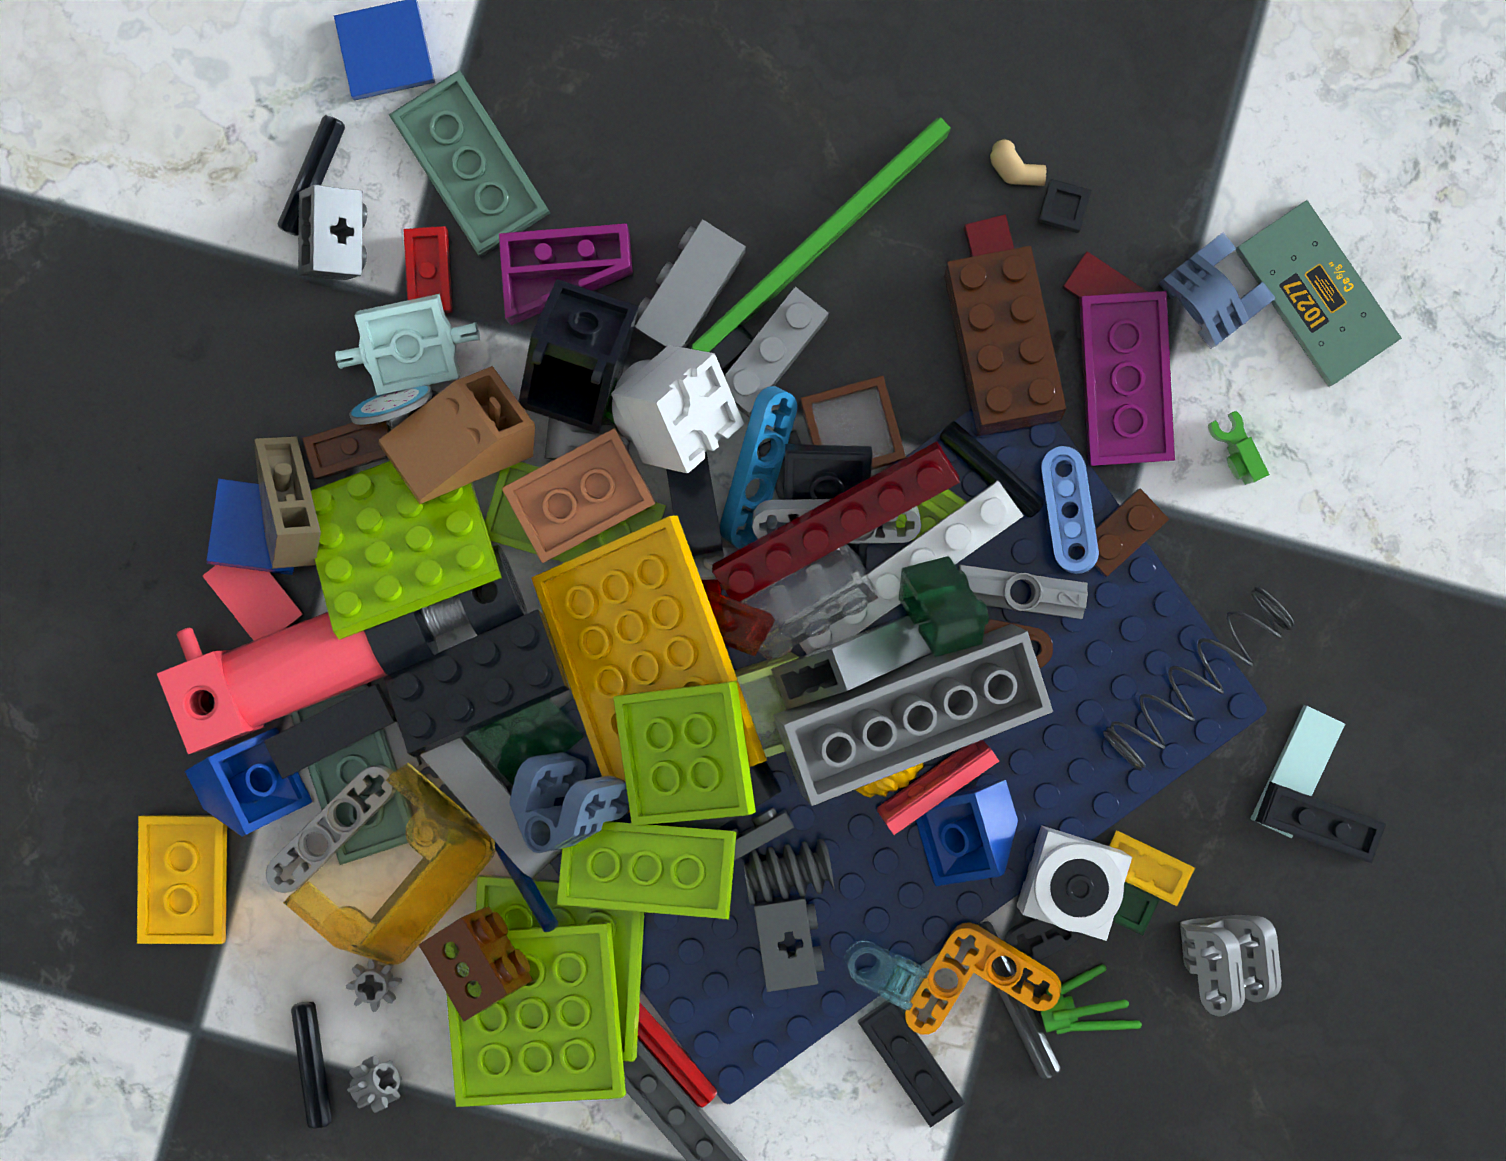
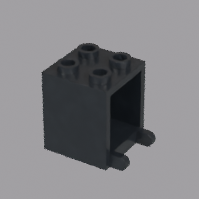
M556 279L530 338L518 400L525 410L599 434L612 402L611 393L614 391L623 373L639 306Z

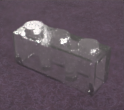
M846 544L734 604V607L751 646L769 661L788 654L795 645L807 638L825 633L830 628V625L842 618L860 613L870 602L876 600L878 596L859 556Z

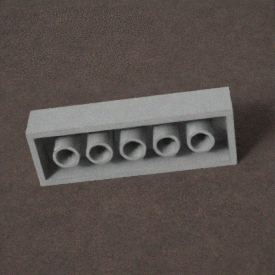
M1009 624L912 661L848 691L774 714L773 717L799 792L813 806L1052 713L1053 709L1028 631Z

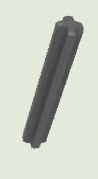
M989 921L977 924L997 936L993 925ZM999 956L992 962L993 969L999 976L1009 977L1015 973L1007 956ZM1018 982L1016 986L1022 988L1020 982ZM997 988L1040 1078L1048 1079L1061 1071V1067L1033 1009Z

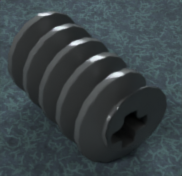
M823 839L817 840L815 852H812L807 842L804 841L800 843L798 855L794 854L789 844H785L781 858L777 857L772 847H767L765 860L761 861L754 849L749 854L748 863L743 862L750 905H755L759 891H761L767 903L772 902L775 889L779 890L784 900L789 899L791 886H795L801 897L806 896L809 883H812L817 894L823 893L825 881H829L835 891L829 851Z

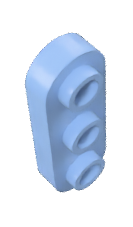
M1059 446L1050 450L1045 455L1041 466L1053 550L1057 562L1064 570L1080 574L1090 570L1097 562L1099 555L1085 462L1078 451L1071 447ZM1062 464H1070L1072 466L1071 474L1066 477L1059 476L1057 470ZM1068 505H1076L1079 508L1078 514L1073 518H1066L1064 516V509ZM1073 547H1084L1085 554L1081 559L1074 560L1070 558V551Z

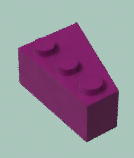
M627 223L499 233L505 319L510 325L542 313L556 279L594 291L633 274L630 232Z

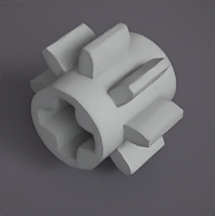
M372 956L368 961L367 969L359 964L352 968L353 973L358 978L349 982L346 985V989L355 990L358 997L354 1002L355 1006L360 1005L362 1002L370 1003L372 1012H376L380 1007V1000L382 998L387 1003H393L396 996L390 989L398 986L402 979L398 977L393 978L390 971L394 965L392 961L386 966L379 965L376 956ZM372 975H374L375 982H382L383 984L377 992H374L372 985H366V981Z
M375 1055L362 1061L361 1065L350 1070L349 1073L353 1079L347 1091L351 1093L359 1109L371 1104L373 1112L377 1113L387 1108L389 1103L400 1098L397 1089L399 1088L402 1076H399L397 1069L392 1065L393 1061L389 1060L379 1064L378 1058Z

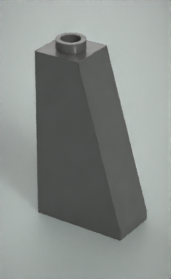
M925 608L863 631L771 670L786 710L853 689L941 649L943 645L929 608Z

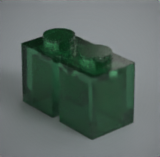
M949 556L901 569L899 601L914 625L919 624L918 631L934 657L983 643L985 625L989 621L986 605L981 599L978 600L969 587L967 576L963 571H958Z

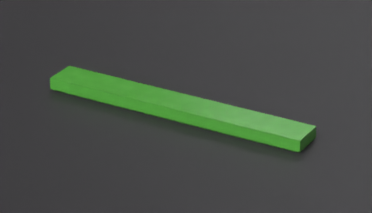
M941 117L935 119L693 343L692 349L710 352L740 325L744 326L948 137L951 127Z

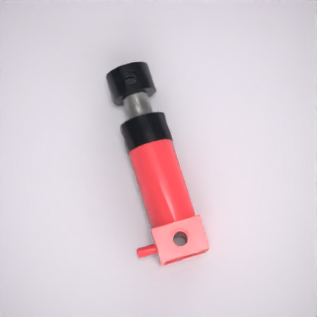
M499 545L492 547L502 578L493 581L497 586V596L490 603L486 602L482 597V585L340 640L334 634L329 614L326 612L235 649L212 651L205 655L202 654L192 628L189 627L178 631L176 635L187 662L159 672L157 676L187 753L192 754L212 749L265 728L263 725L265 723L431 658L438 653L436 637L447 633V631H454V628H461V626L470 623L478 636L528 614L519 585L502 548ZM210 693L215 701L213 709L209 705L208 700Z

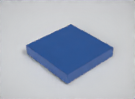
M402 0L334 15L349 89L354 101L435 83L417 0Z
M218 479L207 564L293 575L294 567L272 569L264 532L259 484Z

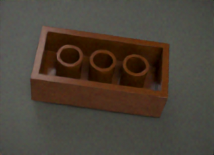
M1026 246L947 261L944 278L977 435L982 436L1061 421L1066 411V404L1032 247Z

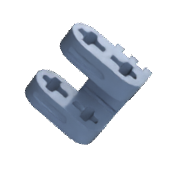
M1224 232L1158 283L1164 291H1167V295L1171 300L1177 296L1187 312L1201 326L1202 329L1198 334L1210 349L1217 346L1275 299V296L1263 282L1240 298L1228 278L1214 267L1236 249Z
M561 752L535 756L524 761L518 769L509 804L527 847L533 852L543 853L574 846L601 831L603 822L622 818L629 810L626 782L615 776L584 780L586 776L585 763L567 753ZM565 797L562 806H554L555 798Z

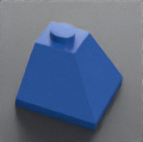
M276 727L207 757L185 770L203 809L240 836L247 835L313 803L298 772L282 779L264 743L265 740L279 734Z
M1006 780L958 790L916 820L935 886L1000 877L1005 874L1018 823Z

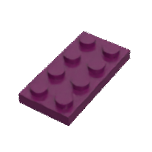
M1167 291L1079 297L1088 466L1175 461Z

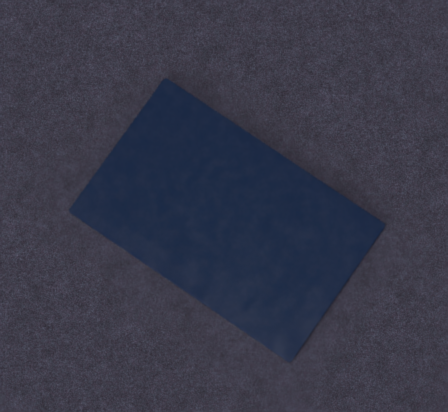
M972 408L954 421L1043 498L1044 506L1031 518L1023 514L1022 518L861 631H866L898 617L929 608L932 618L941 612H955L1039 628L1050 636L1053 643V654L1050 661L1039 669L1053 712L983 739L992 749L999 762L959 789L962 790L976 785L1006 780L1018 823L1005 874L1000 877L935 886L916 820L893 835L876 810L878 806L904 788L888 792L886 797L874 795L871 798L862 795L856 790H852L811 806L799 792L785 751L766 758V762L782 791L755 807L756 813L738 816L715 830L730 831L737 828L740 834L755 826L751 820L752 818L774 807L777 813L783 809L786 810L793 822L794 828L756 848L755 850L761 861L765 860L767 847H772L777 857L781 858L785 844H789L794 854L798 855L801 842H807L810 850L815 852L817 840H824L829 851L835 891L830 882L825 881L823 893L817 894L812 883H809L805 896L806 904H815L818 929L810 930L812 947L821 945L825 971L816 972L818 984L767 992L754 905H750L743 864V862L748 863L750 852L734 860L729 919L644 912L640 989L698 1069L717 1089V1095L725 1104L734 1103L938 954L952 931L962 923H974L977 925L1020 894L1027 877L1028 866L1034 854V847L1041 825L1092 841L1266 713L1265 703L1227 651L1211 643L1203 642L1201 643V649L1204 657L1222 685L1224 694L1214 691L1189 674L1175 669L1172 671L1173 679L1191 709L1195 721L1185 719L1156 700L1148 697L1143 698L1144 706L1165 742V749L1154 746L1127 728L1114 725L1115 732L1129 744L1145 763V768H1142V771L1135 769L1105 738L1103 730L1106 731V728H1111V722L1119 721L1132 726L1161 744L1141 709L1140 695L1151 694L1159 697L1189 716L1170 682L1169 668L1172 666L1183 667L1217 687L1201 660L1197 644L1198 640L1202 638L1211 639L1219 642V640L1147 542H1144L1107 577H1104L1095 566L1087 572L1074 574L1067 572L1059 565L1053 550L1041 469L1042 461L1050 450L1059 446H1067L1075 449L1082 456L1086 465L1095 528L1120 505L1094 469L1088 466V461L1058 421L982 436L977 435ZM943 430L906 456L907 458L937 441L959 475L960 483L949 488V490L968 502L991 486L990 483L940 440L939 436ZM1062 464L1058 468L1057 474L1061 477L1070 475L1072 466L1070 464ZM1068 505L1064 509V516L1066 518L1075 517L1079 511L1078 506ZM883 525L879 526L877 529H883ZM913 540L904 543H868L866 569L803 567L737 604L733 603L724 589L721 590L724 618L718 619L716 622L733 669L737 670L790 652L798 657L807 655L790 632V628ZM1076 546L1070 551V558L1074 560L1081 559L1084 556ZM959 565L1088 583V596L1083 619L955 602V586ZM1017 580L1011 586L1010 595L1016 603L1022 605L1030 599L1031 588L1025 581ZM945 625L941 630L942 638L946 641L953 640L956 636V629L952 625ZM1031 640L1036 656L1039 652V645L1036 641ZM574 698L526 732L522 739L515 740L503 751L492 757L513 783L518 769L528 758L561 752L576 757L585 763L586 776L584 780L602 777ZM960 749L924 762V768L917 773L915 779L909 782V785ZM565 797L555 798L554 806H562ZM630 813L625 814L620 819L609 822L631 823ZM562 853L550 863L559 877ZM791 886L790 895L799 894L795 886ZM775 889L773 898L782 897L779 890ZM761 891L757 893L756 901L765 899ZM793 931L785 932L784 941L778 942V944H785L787 952L795 951L796 942L802 941V939H795Z

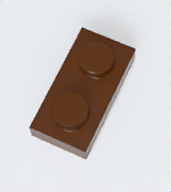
M383 421L365 425L352 422L302 438L314 478L321 479L388 458L379 445V439L391 431L387 422Z
M1141 488L1137 489L1095 528L1099 555L1094 566L1104 577L1109 576L1169 520ZM1076 546L1083 554H1085L1084 547Z

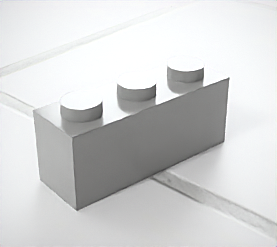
M703 219L697 229L693 226L687 229L678 245V248L683 250L675 264L670 261L665 264L655 282L660 285L652 300L645 297L638 308L636 316L638 322L635 325L636 332L662 349L669 345L682 348L688 346L746 254V246Z
M796 286L724 376L737 408L749 418L758 394L763 389L775 386L828 319L829 313Z

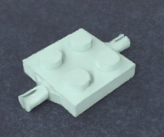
M436 294L357 311L354 316L360 333L359 347L336 351L335 356L340 369L363 363L372 376L377 395L459 379L461 373L455 354L456 344L480 340V333L477 330L478 325L476 322L452 328L450 322L445 317L440 295Z

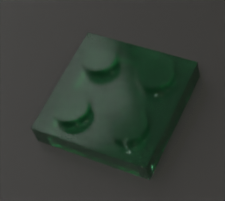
M551 698L465 735L512 785H514L518 769L528 758L561 752L565 753L584 737L579 728Z

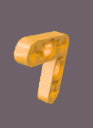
M962 923L952 931L910 999L905 1011V1020L908 1026L916 1033L929 1035L935 1032L945 1020L973 973L1037 1011L1049 1010L1057 1004L1061 993V982L1052 970L979 925ZM968 935H972L976 938L974 946L978 950L970 948L964 956L962 963L954 959L962 943L957 938L966 939ZM999 956L1010 957L1015 962L1017 971L1009 977L999 976L994 971L992 962ZM942 968L951 969L958 977V984L951 989L941 988L935 981V973ZM1024 968L1030 970L1027 979L1034 984L1039 985L1043 980L1050 984L1048 991L1052 995L1043 994L1040 998L1033 995L1035 987L1025 980L1022 988L1016 986L1021 979ZM931 994H933L936 998H939L931 1013L935 1020L928 1017L924 1022L920 1021L917 1018L919 1011L915 1007L923 1009Z

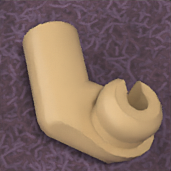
M999 140L993 145L990 155L991 163L1006 183L1031 186L1045 185L1046 165L1024 164L1015 151V145L1009 140Z

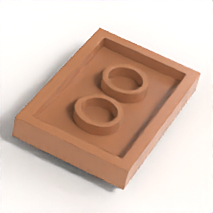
M616 428L502 488L542 564L656 503Z

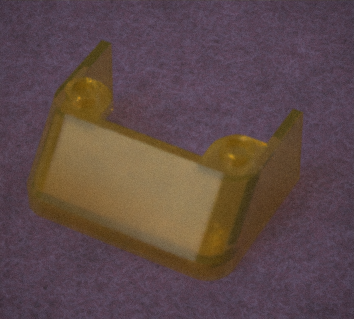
M406 763L393 772L386 781L418 808L407 823L406 838L409 845L423 858L372 919L356 907H338L309 881L289 895L283 902L334 947L384 964L391 963L393 965L404 962L488 865L496 851L495 841L486 830L410 763Z

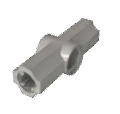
M959 565L954 601L1014 611L1083 619L1088 596V583L1028 573ZM1017 580L1025 581L1031 588L1030 599L1022 605L1016 603L1010 595L1011 586Z

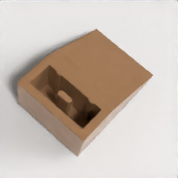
M491 366L451 383L379 439V445L418 503L422 504L533 457L535 424L494 367Z

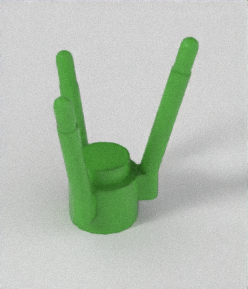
M1100 964L1061 984V993L1057 1004L1049 1010L1040 1011L1046 1033L1056 1031L1057 1035L1071 1031L1139 1029L1142 1023L1138 1020L1075 1022L1078 1021V1017L1123 1009L1129 1006V1002L1124 999L1075 1008L1072 996L1063 997V994L1106 971L1104 964ZM1047 988L1046 993L1051 996L1052 994L1049 993V988Z

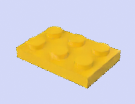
M212 815L138 816L137 944H223L226 942L227 826Z

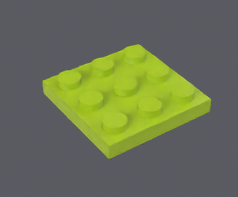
M737 681L624 694L613 697L632 826L746 816L756 813Z

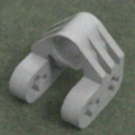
M1227 915L1189 919L1180 922L1184 966L1190 974H1198L1201 1002L1210 1014L1225 1016L1239 1010L1245 998L1252 1002H1262L1279 993L1282 980L1276 930L1269 920L1260 916ZM1250 933H1252L1253 937L1259 938L1260 945L1256 941H1251ZM1255 975L1257 979L1263 980L1264 987L1260 983L1255 982ZM1218 989L1221 993L1226 994L1227 1001L1225 997L1219 996Z

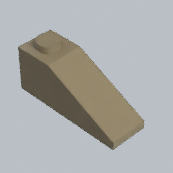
M297 437L254 439L264 532L272 569L315 565L314 558H317L321 531Z

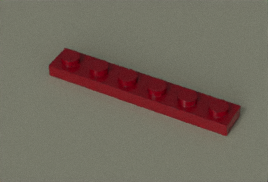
M936 441L712 564V573L733 603L737 604L960 483L959 475Z

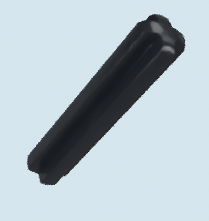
M325 115L321 119L277 223L278 227L286 233L295 236L299 235V192L313 185L321 186L345 130V125L337 118Z
M957 422L949 423L941 432L939 437L944 444L988 483L992 485L999 481L1018 509L1027 517L1035 516L1044 506L1043 498Z
M301 1002L292 1006L291 1014L307 1126L317 1129L328 1126L332 1121L316 1005L314 1002Z

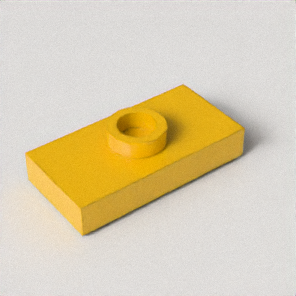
M1116 830L1109 846L1122 850L1132 857L1125 882L1178 906L1195 867Z

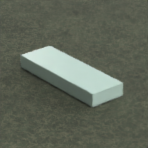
M1303 705L1250 818L1251 820H1256L1270 781L1312 796L1345 723ZM1266 826V827H1268V828H1270V829H1272V830H1274V831H1277V832H1279V833H1281V834H1283V835H1285V836H1287V837H1289V838H1292V837H1293V835H1291V834H1289V833H1286V832L1277 830V829H1275V828Z

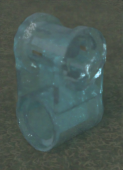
M860 940L851 944L846 950L844 957L848 972L855 982L906 1010H910L913 1005L911 998L921 979L927 978L930 972L918 963L902 955L894 954L867 940ZM864 953L876 956V964L868 972H860L854 968L855 960Z

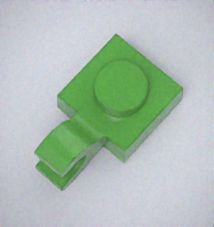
M1237 411L1228 414L1229 420L1232 423V429L1229 433L1223 432L1216 420L1208 424L1210 435L1215 440L1229 445L1227 449L1230 456L1227 457V463L1237 480L1242 478L1246 485L1270 475L1252 437L1247 436L1244 430L1243 419Z

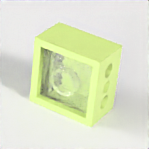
M792 652L734 670L766 758L785 752L773 715L786 710L771 669L799 658Z

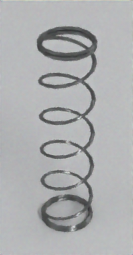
M1254 587V590H1251V596L1261 608L1273 629L1243 612L1230 611L1226 616L1229 631L1245 658L1214 640L1206 638L1198 640L1197 648L1201 660L1217 687L1183 667L1172 666L1169 668L1170 682L1189 716L1159 697L1151 694L1140 695L1141 709L1161 744L1132 726L1119 721L1111 722V728H1106V731L1103 730V735L1109 743L1135 769L1142 771V768H1145V763L1129 744L1115 732L1114 725L1127 728L1154 746L1165 749V742L1152 722L1144 706L1143 698L1148 697L1156 700L1185 719L1195 721L1191 709L1176 686L1172 676L1173 670L1176 669L1187 673L1214 691L1224 694L1222 685L1204 657L1201 643L1208 642L1216 645L1243 663L1253 666L1251 658L1232 628L1230 622L1231 615L1236 614L1247 618L1277 638H1282V634L1274 622L1285 630H1291V627H1294V620L1291 615L1267 591L1260 587Z

